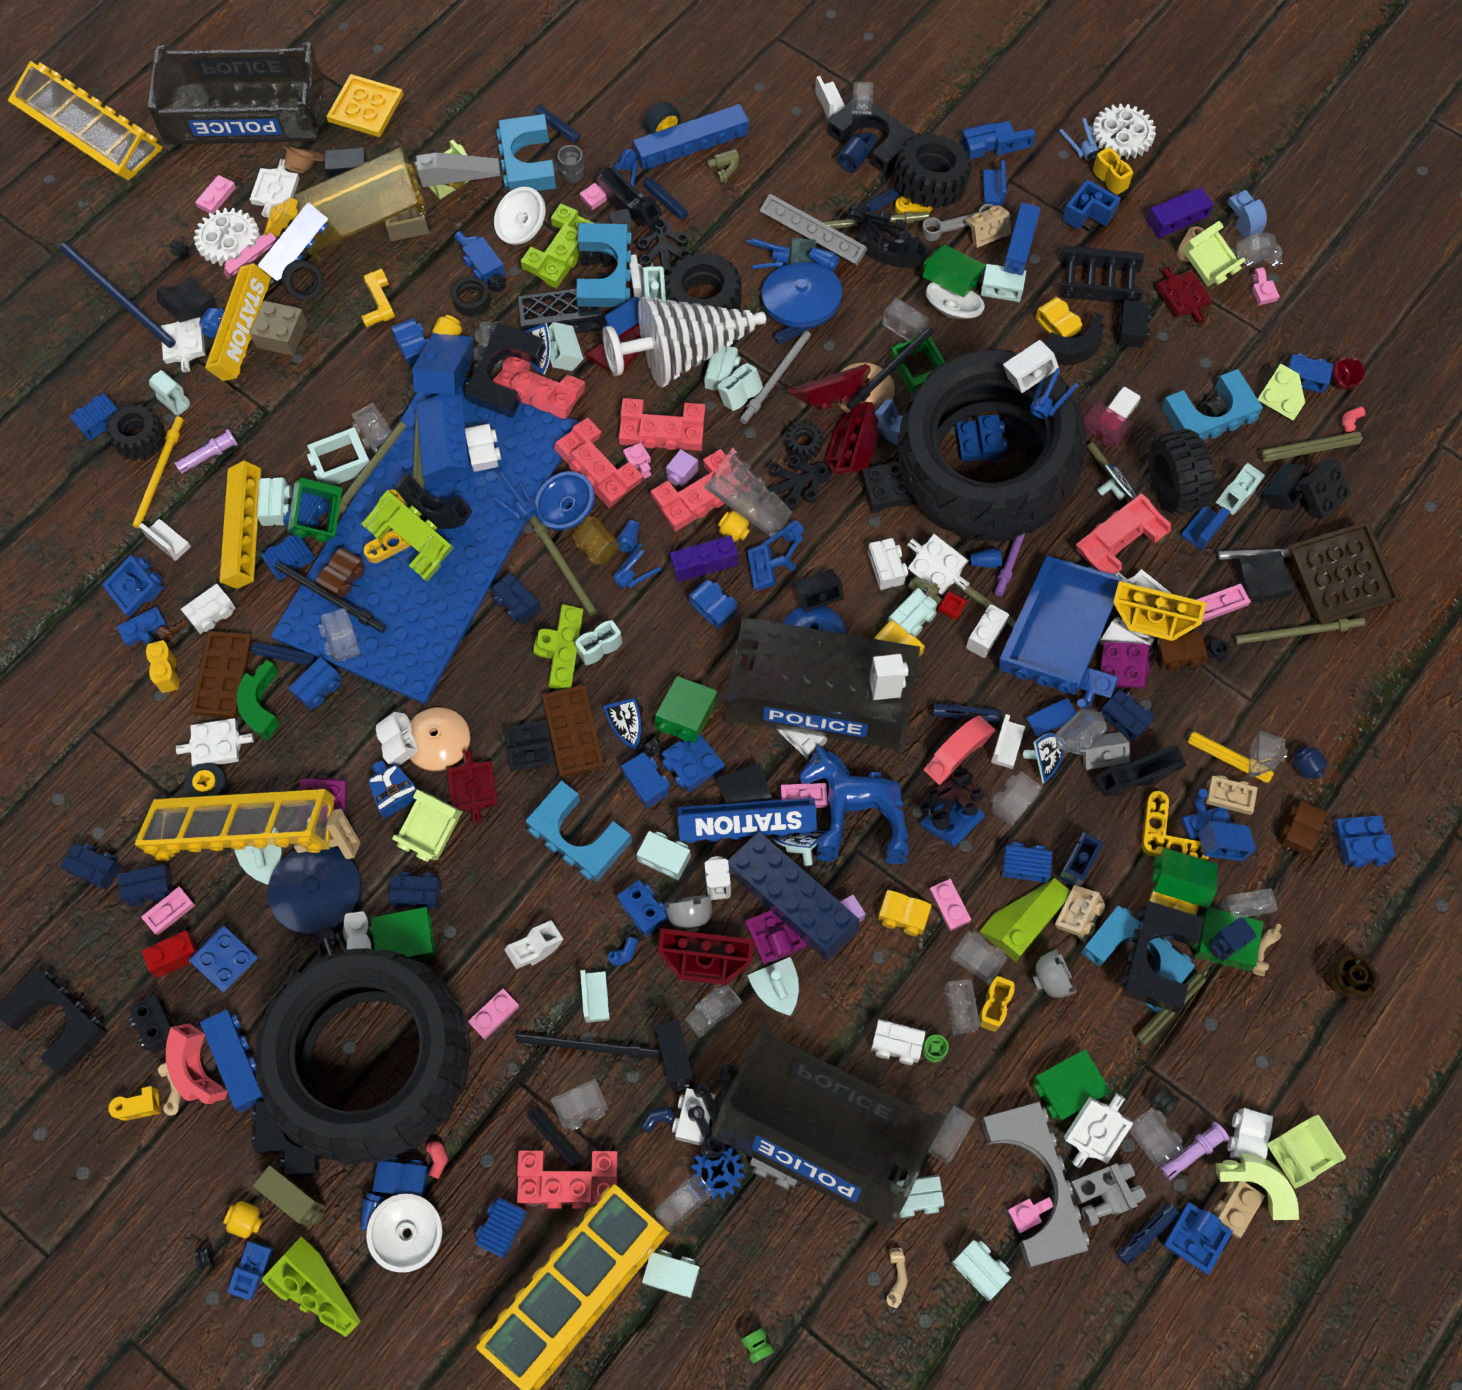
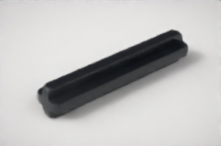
M537 1107L531 1109L527 1117L572 1169L577 1167L582 1161L578 1154Z

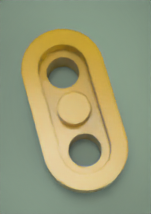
M904 196L898 198L895 205L897 214H904V212L913 211V213L931 212L933 206L923 207L919 203L917 205L912 202L913 200L907 199Z

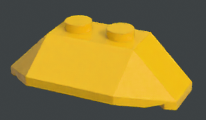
M1121 581L1118 582L1113 601L1129 631L1169 641H1174L1201 625L1207 605L1206 602Z

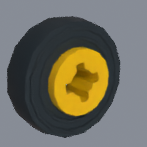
M209 763L199 764L192 768L185 780V789L190 797L220 796L225 793L227 788V778L222 769Z

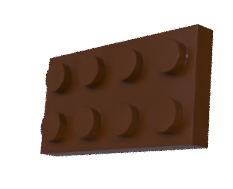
M208 631L191 708L193 715L237 719V691L247 671L253 642L251 634Z
M580 685L542 694L560 777L565 778L605 768L586 686Z

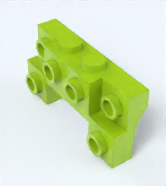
M563 204L558 206L551 217L552 225L560 228V231L545 253L530 247L521 260L522 269L538 276L554 288H558L569 270L575 267L580 256L578 243L579 223H593L578 216L577 210Z
M387 490L361 525L379 540L391 528L420 552L409 566L428 582L442 566L440 563L454 547L435 531L438 527L427 519L424 522L420 518L421 513L413 506L408 508Z

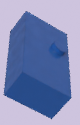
M432 333L412 368L414 392L455 395L473 361V337Z

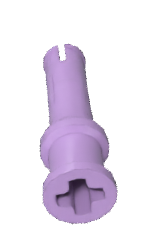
M227 429L221 436L215 439L211 438L208 444L175 462V465L183 474L216 454L221 455L223 454L222 451L238 444Z
M1213 1122L1210 1129L1202 1135L1198 1134L1195 1136V1141L1159 1167L1167 1180L1170 1181L1202 1155L1211 1154L1213 1148L1222 1141L1227 1142L1229 1140L1228 1134L1219 1123Z

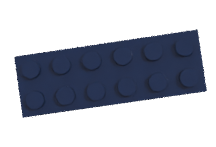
M758 832L728 860L729 874L827 962L860 931L859 918L761 832Z

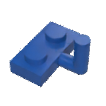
M767 543L748 550L753 586L757 591L777 585L774 567L783 565L790 571H794L796 568V564L786 556L772 559L771 548Z
M156 606L116 627L124 643L129 647L141 640L146 646L154 643L152 635L157 633L159 627L168 626Z
M1087 668L1079 686L1080 689L1086 690L1084 698L1077 701L1078 707L1088 709L1091 706L1095 693L1112 698L1119 677Z
M1201 789L1193 799L1198 813L1181 819L1189 840L1199 839L1198 832L1210 821L1216 820L1222 823H1232L1229 813L1225 808L1218 807L1207 811L1203 802L1208 796V791L1205 789Z

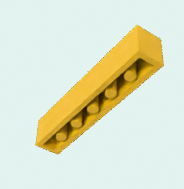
M245 460L228 468L220 582L236 589L254 582L257 510L261 468Z

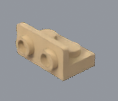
M993 206L987 211L976 213L966 219V224L972 230L973 245L977 248L1012 234L1010 214L1001 206Z
M1212 776L1207 783L1208 796L1206 804L1248 815L1253 813L1258 787L1251 786L1248 782L1231 781L1225 776Z
M1074 885L1055 923L1057 929L1078 935L1081 941L1087 942L1088 937L1094 933L1098 916H1101L1105 909L1100 893Z
M1246 1181L1230 1182L1225 1190L1228 1193L1225 1200H1220L1213 1210V1213L1216 1214L1215 1216L1222 1221L1221 1224L1233 1231L1232 1235L1238 1239L1244 1234L1265 1195L1245 1183Z

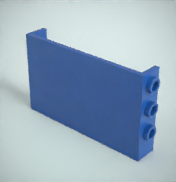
M1046 556L1001 654L1000 671L1016 675L1020 679L1035 681L1042 686L1056 688L1063 693L1076 695L1113 609L1118 582L1122 581V578L1112 573L1107 574L1097 571L1092 567H1084L1071 561Z

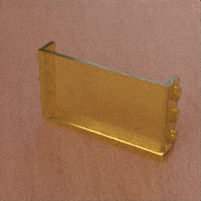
M401 148L295 195L296 200H298L299 213L309 202L328 218L325 222L328 224L326 229L321 234L319 232L315 234L313 239L316 241L309 250L307 249L310 255H314L320 261L322 260L321 248L414 207L417 208L421 215H425L423 208L425 201L422 195L419 194L418 190H421L417 179L414 178L416 171Z

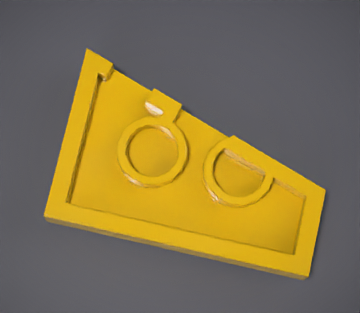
M290 197L284 200L282 204L278 203L276 207H272L264 231L266 236L272 233L275 237H278L281 230L287 228L290 220L296 218L298 214V209H296L298 200Z

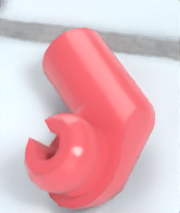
M1363 407L1355 408L1343 415L1342 426H1344V431L1351 432L1356 429V419L1365 416Z
M430 1141L427 1144L426 1150L430 1153L433 1164L428 1175L439 1179L448 1161V1156L442 1143Z

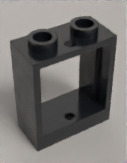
M676 1020L656 1025L670 1091L675 1090L676 1093L685 1092L694 1083L680 1022Z

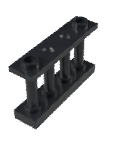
M1064 245L1061 264L1068 265L1067 282L1061 283L1058 297L1122 304L1124 300L1140 301L1143 290L1135 289L1136 272H1140L1142 268L1144 253ZM1076 266L1088 267L1087 284L1075 283ZM1096 268L1108 269L1107 286L1095 285ZM1116 270L1128 271L1127 288L1115 287Z

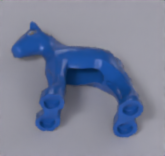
M817 745L816 753H813L812 758L799 774V779L803 784H810L823 778L827 779L829 784L828 803L831 814V827L818 842L817 859L821 861H834L838 859L846 811H860L875 807L888 819L892 828L893 838L887 846L885 861L889 864L906 863L909 846L907 843L908 833L905 826L904 811L899 809L905 805L901 797L902 787L900 783L883 778L879 772H871L868 774V777L850 776L848 769L837 755L829 751L826 752L822 746Z

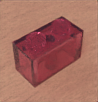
M1096 401L1084 418L1085 432L1093 437L1095 435L1102 439V443L1108 447L1114 446L1118 448L1132 429L1131 421L1099 401Z

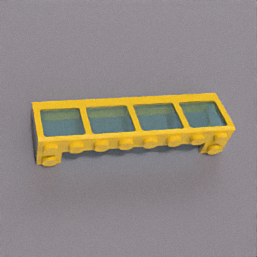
M616 1184L608 1187L602 1193L599 1203L585 1213L582 1223L568 1233L565 1243L551 1253L548 1263L534 1273L532 1282L516 1294L515 1302L499 1314L498 1322L492 1329L486 1330L479 1339L480 1343L476 1346V1349L521 1390H539L670 1233Z

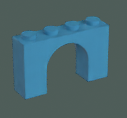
M545 114L499 120L500 129L496 130L498 141H502V144H499L500 156H504V159L501 160L502 170L507 173V175H503L505 187H509L510 191L519 187H530L536 191L556 188L552 160L525 163L514 157L516 152L524 146L549 142Z
M579 223V251L608 253L615 258L618 265L616 270L606 278L577 279V305L583 307H620L626 303V300H630V288L627 287V281L631 280V269H627V263H631V250H628V244L632 243V233L628 232L627 224Z
M1239 369L1221 375L1215 386L1227 404V414L1220 417H1209L1201 414L1195 409L1184 390L1165 397L1161 409L1175 431L1182 429L1193 430L1204 441L1210 437L1212 439L1216 438L1225 431H1234L1240 425L1254 423L1258 420L1263 407Z
M560 781L526 820L527 827L529 828L527 831L535 839L540 837L546 842L544 845L551 852L555 853L557 851L563 855L562 860L569 866L575 865L580 869L579 873L588 881L593 879L597 883L632 843L631 834L613 821L603 834L590 845L573 846L567 843L560 835L561 825L565 818L579 804L580 797L577 792L563 781Z
M1118 905L1084 947L1081 954L1100 967L1117 946L1131 942L1133 931L1135 928L1138 929L1140 922L1134 918L1130 910L1121 908ZM1165 938L1154 939L1147 946L1155 960V973L1164 978L1182 983L1195 967L1186 954L1179 953L1173 949L1172 944ZM1144 1003L1156 1013H1158L1162 1009L1160 1007Z

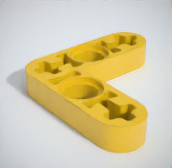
M388 490L403 504L405 503L396 490ZM392 530L381 540L377 538L367 543L364 547V554L369 562L378 563L412 545ZM390 539H398L399 543L396 546L391 547L388 545ZM375 549L378 554L373 555L371 550Z
M1152 792L1146 801L1142 836V850L1144 853L1152 857L1160 856L1163 849L1160 846L1166 842L1165 848L1170 849L1171 844H1178L1181 846L1183 854H1186L1188 850L1191 851L1188 855L1198 858L1197 853H1194L1198 848L1204 854L1200 841L1166 836L1169 798L1164 792ZM1155 798H1159V802L1162 803L1158 808V812H1154L1156 809V802H1153ZM1150 819H1158L1161 822V828H1152L1149 823ZM1151 840L1155 841V845H1158L1155 850L1151 849V845L1148 844ZM1202 855L1200 859L1207 860L1209 857Z

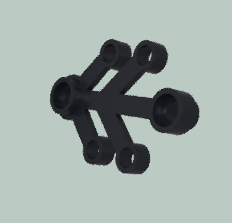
M854 204V206L848 208V217L855 220L859 226H862L863 221L870 219L882 233L886 231L895 236L897 240L911 238V234L905 231L907 223L903 220H896L895 223L890 222L892 214L887 211H880V214L865 211V207L859 204Z
M660 218L651 225V232L646 238H640L637 241V245L640 251L645 252L649 249V245L658 237L659 242L648 254L641 255L640 265L643 268L650 267L652 261L661 253L665 281L666 275H668V271L671 268L669 253L683 260L684 257L682 256L689 254L691 256V252L688 249L681 250L666 240L667 236L676 241L680 247H685L689 243L687 234H678L670 229V223L667 220Z
M791 455L788 457L787 466L793 470L800 469L807 472V474L799 475L782 469L777 462H772L768 466L769 475L773 477L778 476L788 481L770 488L765 486L758 488L755 492V500L759 505H768L772 500V496L793 489L791 496L785 500L786 509L793 511L798 506V499L804 485L813 481L811 488L805 491L804 499L807 503H814L817 500V492L821 483H825L831 478V468L825 463L811 465L800 461L797 455ZM793 460H794V461H796L797 463H796V464H792V463H790V461H793ZM772 468H777L778 470H777V471H772L771 469H772ZM812 494L814 497L809 498L807 495ZM791 501H792V502H794L795 504H794V505H789L788 502H791Z
M956 769L951 773L950 781L927 791L929 801L920 805L922 815L930 816L933 826L938 830H945L950 826L951 819L949 815L956 801L963 806L965 815L972 816L978 812L976 802L984 799L983 789L972 783L973 776L968 769ZM962 788L969 791L972 801L961 792ZM951 789V791L941 795V793ZM944 803L942 809L935 811V807Z
M733 1063L724 1065L720 1069L719 1077L722 1083L717 1105L710 1093V1086L706 1082L697 1083L693 1089L695 1096L702 1098L712 1120V1127L710 1129L704 1118L705 1111L701 1106H694L688 1110L689 1119L697 1123L703 1136L701 1141L702 1152L709 1158L719 1157L725 1149V1143L735 1137L743 1136L746 1131L745 1125L742 1122H734L730 1124L728 1131L721 1134L723 1124L739 1114L749 1112L751 1108L750 1101L747 1098H741L735 1101L734 1106L726 1110L731 1086L741 1078L740 1068ZM700 1086L704 1088L703 1094L700 1092ZM741 1102L744 1104V1110L741 1108ZM695 1110L698 1111V1118L694 1115ZM736 1125L739 1127V1133L735 1131ZM710 1142L713 1143V1149L710 1147Z

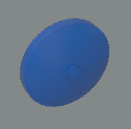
M796 262L784 265L768 276L762 288V302L765 311L775 321L791 327H811L827 321L838 311L842 302V286L838 277L828 268L811 262Z

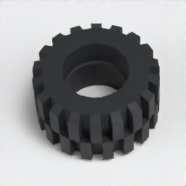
M130 403V406L123 405L122 409H116L114 411L115 414L109 416L110 421L106 422V434L118 454L123 455L125 459L131 458L132 461H137L140 458L141 460H146L147 456L151 458L154 456L153 453L155 451L159 452L161 450L159 446L164 445L165 429L156 413L149 406L145 407L144 404L140 403L136 406L135 403ZM143 428L140 433L129 436L133 430Z

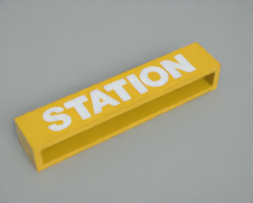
M254 263L242 266L238 271L205 366L208 371L222 381L236 379L240 374V368L246 356L248 344L252 339L250 331L269 288L268 285L271 277Z

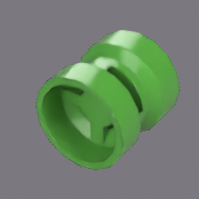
M940 1035L928 1037L923 1045V1056L932 1063L942 1061L948 1052V1042Z
M763 1328L741 1339L743 1346L748 1348L750 1352L749 1358L752 1364L774 1353L772 1345L768 1344L765 1339L766 1333ZM761 1341L762 1344L753 1348V1345Z

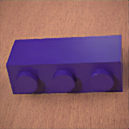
M1200 187L1196 190H1189L1179 197H1173L1163 204L1153 206L1146 221L1156 236L1161 238L1209 217L1214 204Z
M731 535L671 552L670 561L676 581L681 582L737 566L738 552Z

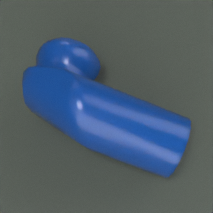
M461 231L457 232L454 236L462 247L481 238L477 236L466 237Z
M628 937L624 949L611 951L608 954V961L614 966L630 962L633 959L638 940Z

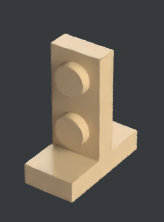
M341 809L333 810L326 826L315 828L314 833L325 841L327 827L331 833L330 847L338 846L346 859L354 858L361 842ZM297 844L294 845L297 853L307 852L306 848Z

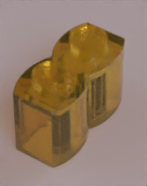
M586 516L572 534L575 545L585 550L588 559L594 564H607L621 546L618 540L607 531L606 527L596 517Z

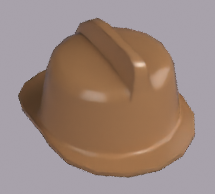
M282 145L286 149L284 167L291 171L303 173L310 170L315 160L325 161V155L318 152Z

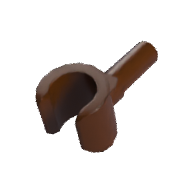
M184 620L170 629L161 626L157 630L158 637L163 641L169 642L173 639L174 633L189 623L187 620Z

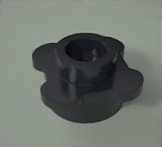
M1211 639L1209 641V650L1206 651L1208 658H1216L1220 662H1225L1228 659L1227 653L1231 649L1230 644L1222 639Z

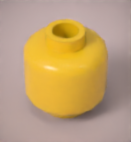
M446 315L445 317L438 318L432 333L460 336L462 327L459 320Z
M737 511L726 512L717 525L720 527L719 533L724 537L732 535L734 542H737L739 539L744 540L750 532V529L747 528L749 520Z
M239 1201L236 1205L231 1204L223 1224H226V1231L228 1233L246 1239L250 1237L252 1232H258L263 1219L259 1218V1207Z

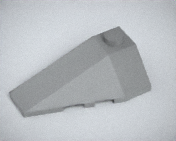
M430 153L416 156L417 171L422 187L500 176L498 158L448 153Z

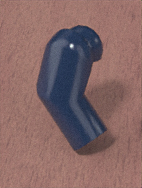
M668 1106L655 1108L650 1111L640 1127L650 1134L657 1122L665 1121L668 1124L674 1122L676 1113Z

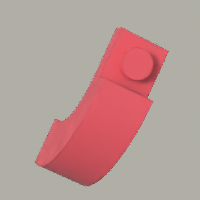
M981 716L971 719L934 754L935 757L924 768V771L939 785L943 784L958 765L974 750L982 747L996 730Z
M190 1024L171 1027L166 1044V1063L170 1079L176 1090L187 1101L199 1099L205 1104H212L216 1101L224 1100L227 1090L211 1080L205 1074L201 1065L200 1051L205 1034Z

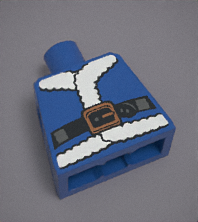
M379 761L372 766L376 775L370 778L368 782L383 819L416 801L413 796L417 788L397 765L387 768L384 761Z

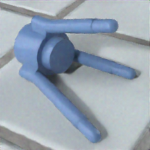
M1083 118L1082 121L1088 140L1081 144V149L1063 129H1060L1059 132L1075 149L1079 158L1084 157L1085 160L1089 161L1096 158L1099 149L1094 142L1095 137H1092V126H1088L1086 118Z

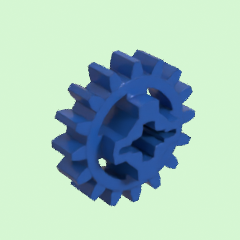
M733 1148L728 1149L727 1152L723 1151L720 1155L721 1158L715 1161L709 1160V1157L705 1156L703 1152L702 1158L695 1156L698 1165H692L691 1169L697 1171V1174L692 1175V1180L699 1181L695 1186L696 1189L704 1188L703 1196L710 1192L712 1193V1200H715L717 1194H720L723 1200L725 1199L726 1192H729L732 1196L734 1195V1186L736 1188L741 1187L737 1180L744 1179V1174L739 1173V1170L744 1168V1164H737L740 1155L738 1154L733 1157ZM730 1161L734 1166V1176L727 1169ZM723 1164L722 1173L724 1175H718L713 1180L714 1172L712 1169H718ZM702 1168L708 1172L709 1177L706 1183L701 1176ZM724 1182L727 1184L724 1188H714L719 1183Z

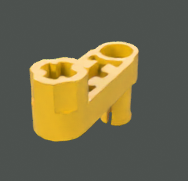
M380 268L363 275L365 284L377 305V310L361 315L366 328L380 321L385 322L395 318L393 310L381 289L389 285L383 270Z

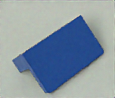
M1001 160L999 170H983L984 205L1004 206L1007 191L1005 160Z
M635 296L604 317L606 324L603 325V328L612 326L619 336L639 323L638 304L640 299Z
M1208 507L1202 508L1183 531L1181 537L1202 551L1224 524L1231 511L1223 507L1217 514Z

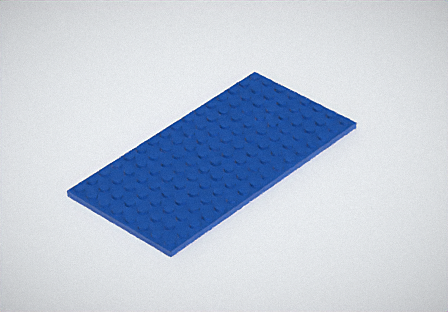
M464 377L456 393L462 395L465 428L490 424L491 430L495 429L498 442H494V447H499L501 460H498L499 467L474 472L466 439L469 468L465 480L425 479L424 491L427 494L440 500H449L460 496L473 511L464 525L453 529L437 528L435 530L454 547L440 563L442 566L427 582L409 566L420 553L413 546L378 563L369 562L364 554L365 545L377 538L361 524L376 507L383 494L387 490L394 489L403 475L410 473L413 477L416 405L439 395L417 392L400 420L407 426L360 487L339 521L335 537L330 541L328 540L306 578L316 583L320 572L329 564L333 555L340 548L362 559L365 564V572L360 579L353 582L351 592L342 599L359 610L372 614L374 619L387 626L385 632L381 633L371 626L366 627L356 617L301 585L271 634V638L279 643L299 651L312 653L317 659L321 657L328 664L424 705L427 704L528 522L523 521L522 518L518 521L514 515L492 500V496H495L516 511L515 504L518 500L499 473L501 471L504 472L522 499H525L519 486L520 483H523L532 502L535 504L539 489L549 478L553 477L563 459L554 450L555 442L569 434L572 427L580 423L568 417L566 419L559 418L550 412L542 411L520 402L513 418L470 403L464 394V387L471 379ZM396 538L390 539L388 545L394 547L399 543V540ZM375 549L371 550L373 555L378 554Z

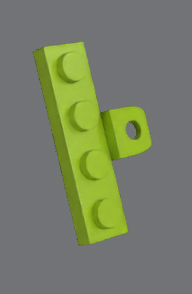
M562 604L557 631L541 629L535 638L533 653L540 657L552 659L548 683L550 688L560 690L571 688L577 654L575 642L579 638L583 609Z

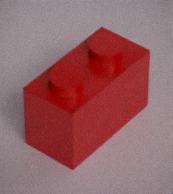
M184 931L142 950V954L149 972L159 978L190 964L191 962L188 959L199 948L195 937L188 931Z

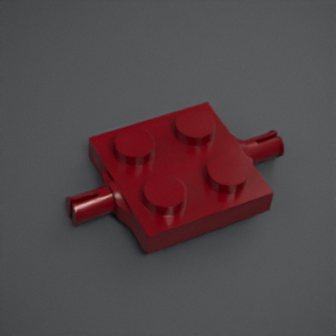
M1169 266L1165 267L1162 273L1166 276L1167 280L1157 284L1156 289L1176 318L1192 314L1198 323L1203 322L1205 317L1200 309L1211 304V297L1191 270L1180 275H1174Z
M464 750L462 752L464 764L447 769L451 805L463 812H471L472 824H477V821L480 824L482 823L480 810L498 806L493 765L491 761L473 762L472 750Z

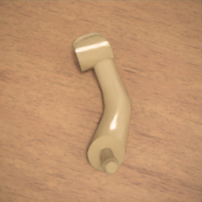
M1276 924L1275 929H1269L1261 938L1257 964L1251 970L1252 973L1264 976L1265 971L1268 970L1269 964L1263 962L1264 952L1268 946L1281 938L1279 932L1281 929L1280 924Z
M164 1062L159 1066L158 1072L161 1077L167 1076L171 1085V1093L163 1109L167 1115H175L179 1109L181 1095L174 1087L168 1073L167 1063Z
M900 1247L889 1250L891 1264L896 1263L897 1281L886 1300L889 1306L894 1308L900 1305L908 1284L905 1257Z

